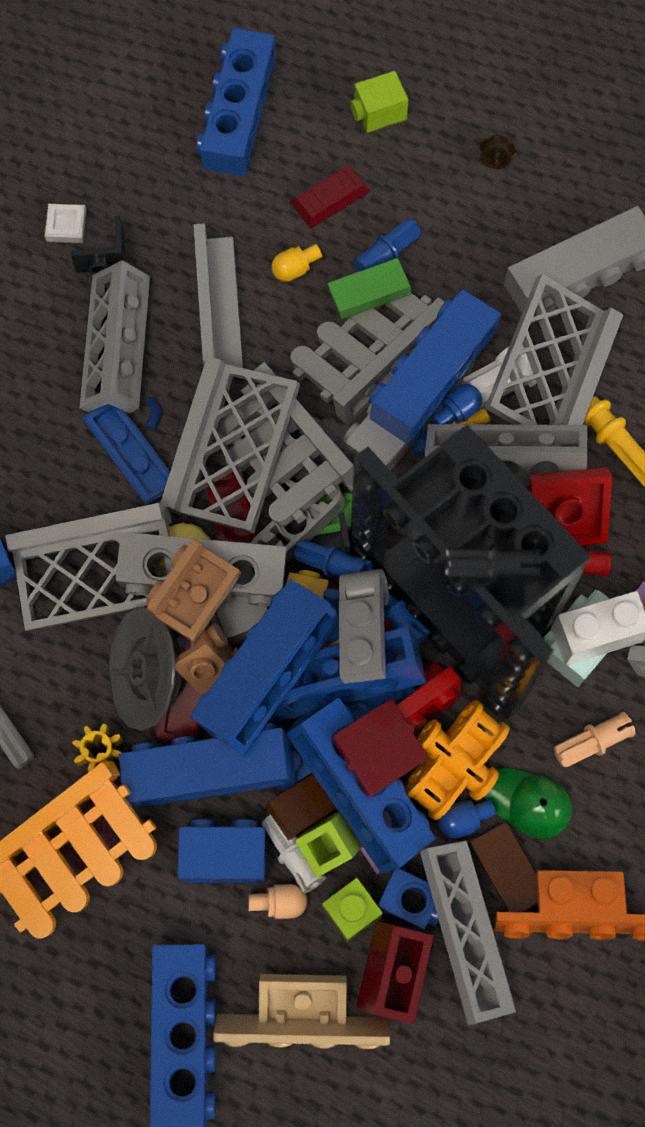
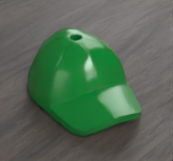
M512 768L498 769V779L493 788L485 795V801H492L496 815L520 833L535 839L547 840L555 838L566 829L570 822L573 808L572 800L563 787L542 775ZM541 799L546 801L547 804L545 806L540 804Z

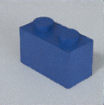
M191 820L190 827H179L178 880L181 883H265L266 831L265 827H257V821L234 820L232 821V827H215V821Z

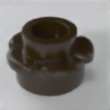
M493 135L490 138H485L480 143L479 149L482 151V161L487 167L492 169L506 167L510 163L511 155L515 154L514 143L508 141L502 135Z

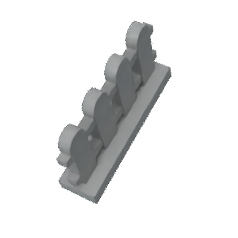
M414 294L388 302L385 305L401 316L395 323L377 311L382 305L347 317V321L341 327L334 322H324L317 329L318 339L322 344L320 347L313 351L309 347L299 346L291 352L290 357L295 368L293 375L300 382L306 377L322 390L320 393L321 399L327 404L333 399L336 415L346 425H349L371 404L369 398L380 382L387 384L394 375L392 370L398 359L404 353L409 356L415 349L414 343L425 326L431 328L438 320L437 313L444 301L438 297L432 303V300L426 295L419 299ZM360 329L375 342L367 348L351 336V334L355 330ZM331 353L349 365L342 373L324 360Z
M265 362L253 370L276 376ZM249 385L241 390L243 395L252 391ZM274 387L262 394L267 407L271 408L274 404L278 406L283 403L287 389ZM257 398L238 409L245 424L265 413ZM296 399L283 439V443L287 447L278 455L266 494L267 497L273 492L278 498L270 505L269 516L275 524L280 526L287 525L294 519L300 524L306 519L303 512L327 494L331 499L338 494L335 487L341 482L344 483L350 492L353 490L354 465ZM232 412L220 419L217 430L221 437L224 438L241 426ZM277 415L276 417H274L276 423H277V420H278L279 415ZM267 421L251 432L258 447L272 439L274 429L270 421ZM298 429L302 435L294 440L290 434ZM240 437L233 441L234 446L229 449L234 461L253 451L247 437L243 439ZM320 455L324 462L317 467L312 460ZM258 458L239 468V471L242 472L252 466L256 471L248 478L247 484L256 480L261 475L262 466ZM302 468H305L309 474L285 492L281 485ZM256 489L251 491V494L253 496L255 494Z

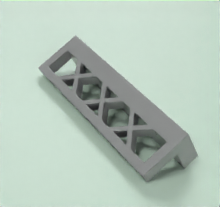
M193 224L203 365L207 357L222 360L227 365L243 368L233 237L207 239L205 224Z
M123 260L92 275L79 406L80 409L86 412L106 404H110L127 413L139 409L150 276ZM111 281L110 287L104 295L105 284ZM108 313L107 320L101 328V323L106 314ZM104 347V353L98 361V355ZM101 380L100 393L95 395V388Z
M467 841L431 847L420 851L468 1025L515 1013V1006Z

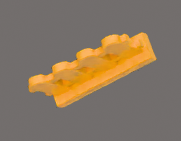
M113 761L101 762L0 841V894L4 895L20 918L14 924L20 933L27 929L35 938H45L51 935L56 928V919L50 910L59 903L69 912H78L86 908L90 895L84 884L93 877L104 886L118 883L123 876V867L118 858L125 852L129 851L138 860L148 859L155 854L157 843L151 832L157 827L151 819L143 823L126 800V797L131 794L126 784L118 788L113 782L121 776L120 770ZM92 799L96 806L85 814L80 807ZM102 815L121 840L112 849L107 846L92 825ZM58 825L62 832L51 840L47 833ZM67 842L72 844L87 865V868L78 875H76L59 851ZM25 851L29 858L18 865L14 858ZM35 867L53 891V894L44 901L25 876Z

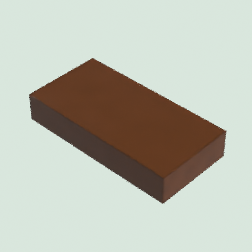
M313 774L271 799L265 805L288 841L337 811V808Z
M507 822L469 842L471 849L507 912H524L537 904L536 873Z

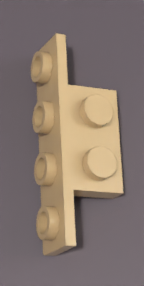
M260 974L259 1015L217 1014L214 1026V1041L224 1042L229 1046L235 1047L244 1046L248 1043H268L273 1047H287L293 1043L312 1044L318 1048H330L336 1044L356 1045L362 1049H374L380 1045L390 1044L389 1018L346 1016L347 976Z

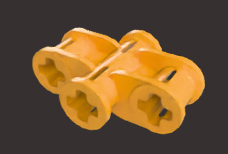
M474 700L462 710L446 733L441 730L440 722L437 720L430 721L416 736L429 759L421 763L404 784L406 796L408 798L412 797L426 808L428 816L432 820H438L445 815L465 787L470 790L469 795L474 800L483 798L493 788L499 776L498 770L494 767L487 768L484 763L506 739L510 729L505 722L498 723L483 710V704L478 700ZM478 723L486 729L485 732L477 726ZM436 742L445 749L444 752L435 746ZM467 768H469L473 773H475V777L471 776L466 771ZM426 788L429 789L434 796L431 797L424 790Z

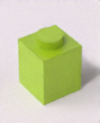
M396 71L355 83L354 100L350 101L351 111L356 122L362 121L367 133L407 120L408 98Z
M339 811L305 830L295 840L316 878L352 859L363 847Z
M358 878L322 903L323 909L347 943L380 919L383 914Z

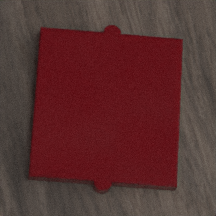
M393 699L388 700L331 736L347 763L345 769L353 772L368 798L429 759L413 733L414 726L407 724Z

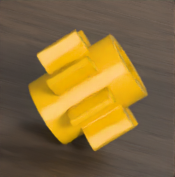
M103 723L100 731H92L89 727L85 726L84 732L86 735L81 741L75 740L72 743L81 752V755L77 756L74 762L78 766H83L89 762L88 772H90L101 762H115L116 759L119 760L121 752L117 751L116 746L120 745L124 740L119 734L109 738V727ZM102 742L107 751L106 753H98L95 759L90 750L92 747L98 748Z

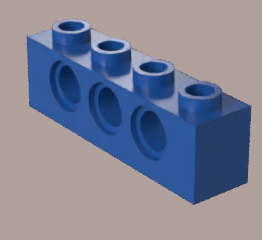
M233 28L229 42L224 41L221 50L222 70L221 72L216 71L213 79L214 100L213 102L208 101L205 109L204 122L207 124L205 133H199L196 143V154L201 155L203 169L245 176L276 58L275 35Z
M409 627L385 632L386 679L344 684L340 678L339 645L319 650L267 724L315 713L338 697L345 705L425 684L426 678L419 646Z
M338 697L291 729L286 735L381 874L402 867L436 838L429 829L430 825L423 813L415 809L406 796L404 785L399 779L368 798L353 772L345 769L347 763L343 756L337 753L331 736L355 722L357 718L354 712L344 705ZM383 811L390 815L392 827L388 826L384 821Z
M205 944L152 945L150 1127H207V1119H215L216 1096L215 1091H207V1072H215L216 1067L215 1045H208V1026H215L216 1003L215 999H208V981H215L216 958L215 954H208V947ZM190 978L195 983L196 994L190 1002L180 1004L174 997V986L179 980ZM189 1023L196 1032V1039L190 1048L183 1050L175 1045L173 1032L178 1025ZM180 1069L191 1071L196 1080L193 1092L187 1096L178 1094L173 1088V1077Z

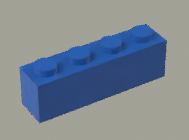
M464 289L460 291L454 300L448 298L437 313L438 320L431 328L425 326L419 333L414 343L416 347L408 356L404 353L398 359L392 370L394 375L387 384L380 382L369 398V402L372 403L370 420L406 444H409L496 334L501 313Z
M290 579L285 587L274 595L269 609L261 620L248 631L245 642L234 657L224 664L221 675L210 690L200 697L196 709L190 717L208 733L244 756L339 623L338 613L328 601Z
M268 723L261 730L244 756L213 735L212 739L197 741V738L192 736L179 737L172 740V745L158 748L156 743L137 744L132 746V752L119 754L121 786L126 784L131 791L126 800L132 808L136 809L296 784L291 741L283 728H278L277 724Z

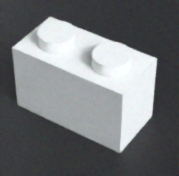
M638 591L559 614L551 629L564 665L567 666L642 643L645 639V609Z

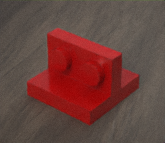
M609 468L529 475V487L526 488L581 546L608 543L612 474Z

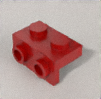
M438 663L429 666L424 670L426 683L413 686L415 692L396 705L407 724L414 726V734L425 725L426 720L438 711L443 712L455 704L462 694L460 678L450 666L445 670Z

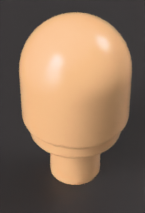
M273 884V887H267L266 893L248 894V911H267V916L274 917V919L297 918L304 913L308 904L306 893H303L300 886L295 884Z

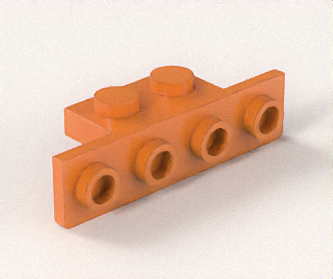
M537 871L538 913L497 912L493 921L494 932H504L505 937L512 939L526 938L530 936V932L547 933V937L551 939L571 938L573 933H590V938L595 940L613 939L616 937V934H633V939L645 941V914H627L623 872Z

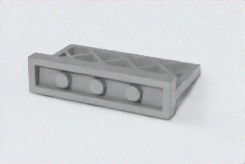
M544 274L536 277L485 409L513 425H538L532 409L545 405L550 419L549 425H582L623 314L612 307L605 311L601 310ZM543 290L554 295L558 306L557 310L546 313L541 300ZM576 309L589 316L586 328L578 332L570 311ZM557 315H561L568 334L559 338H555L548 319ZM539 321L546 342L533 346L528 328L531 323ZM570 340L575 357L573 362L565 364L557 343ZM548 347L555 368L543 371L536 350ZM526 354L533 375L520 379L515 361L517 356ZM557 372L563 388L560 395L552 397L545 376ZM536 380L543 401L530 405L522 383ZM514 388L520 405L519 409L511 410L499 403L504 389Z
M207 357L160 504L169 508L171 513L179 516H190L254 533L300 383L296 380L227 365L220 359ZM233 377L247 380L252 391L233 401L229 394ZM254 382L262 383V385L257 387ZM274 387L287 389L283 403L269 410L262 394ZM257 398L265 413L245 424L238 409ZM233 412L241 427L222 438L217 430L219 421ZM277 415H279L278 420H277V423H276L274 417H276ZM270 421L274 429L272 439L258 447L250 431ZM245 435L253 451L234 461L226 446ZM221 449L229 465L210 475L205 466L208 456ZM267 452L266 459H264L262 454ZM258 458L262 466L261 475L246 485L239 468ZM234 472L241 488L222 498L215 482ZM210 486L217 502L204 510L193 508L196 493ZM256 489L255 494H254V497H253L252 494H251V491H253V490ZM246 495L251 505L246 521L232 518L227 508V505ZM222 509L225 516L216 514L215 512Z
M160 503L5 535L7 549L13 552L25 631L132 611L136 607L146 608L149 604L147 598L135 600L138 595L129 594L123 603L118 604L105 596L116 579L117 564L113 568L98 556L107 543L114 541L120 543L121 532L139 534L159 532L161 536H171L169 524H172L169 508ZM96 545L92 552L85 548ZM79 549L89 556L77 575H74L60 565L69 551ZM58 553L54 560L47 556ZM41 557L51 564L39 583L28 576L26 560ZM165 557L157 558L151 564V574L157 569L164 575H167L171 571L172 561ZM163 558H164L165 569H164L162 566L159 565V563L161 562V560H162ZM95 561L111 572L99 591L83 581V578ZM57 569L73 580L61 598H58L45 588ZM30 585L35 588V589L32 591V593H31V590H30ZM79 585L95 595L87 609L83 611H77L67 604ZM43 593L57 604L48 618L35 620L33 604L39 595ZM101 600L108 605L97 608ZM63 608L69 612V614L59 615Z

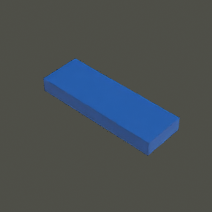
M106 404L82 417L86 426L143 503L151 505L159 502L162 499L170 471L127 413L110 404Z

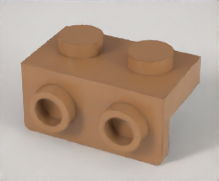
M196 538L188 546H181L171 562L173 569L165 581L159 580L152 587L147 597L149 604L146 608L155 619L194 644L241 576L239 569L205 549L202 542Z
M208 623L195 644L190 641L191 648L175 658V670L201 695L210 690L221 675L224 664L234 657L240 649L239 647L234 649L228 643L226 635L216 623L211 625Z

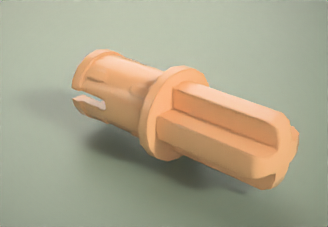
M621 712L617 716L596 726L589 724L584 727V732L554 747L556 759L563 767H569L594 754L601 756L605 753L606 748L635 736V727L631 725L617 730V728L631 722V719L625 712Z

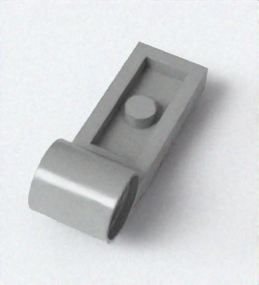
M383 569L340 575L339 655L340 678L344 684L386 679L384 606L388 605L389 595Z

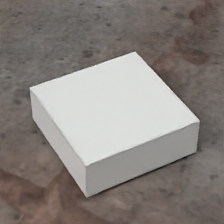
M48 204L45 229L46 241L83 243L86 220L85 205Z

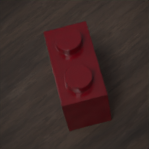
M376 921L356 1008L376 1016L414 1024L434 936Z

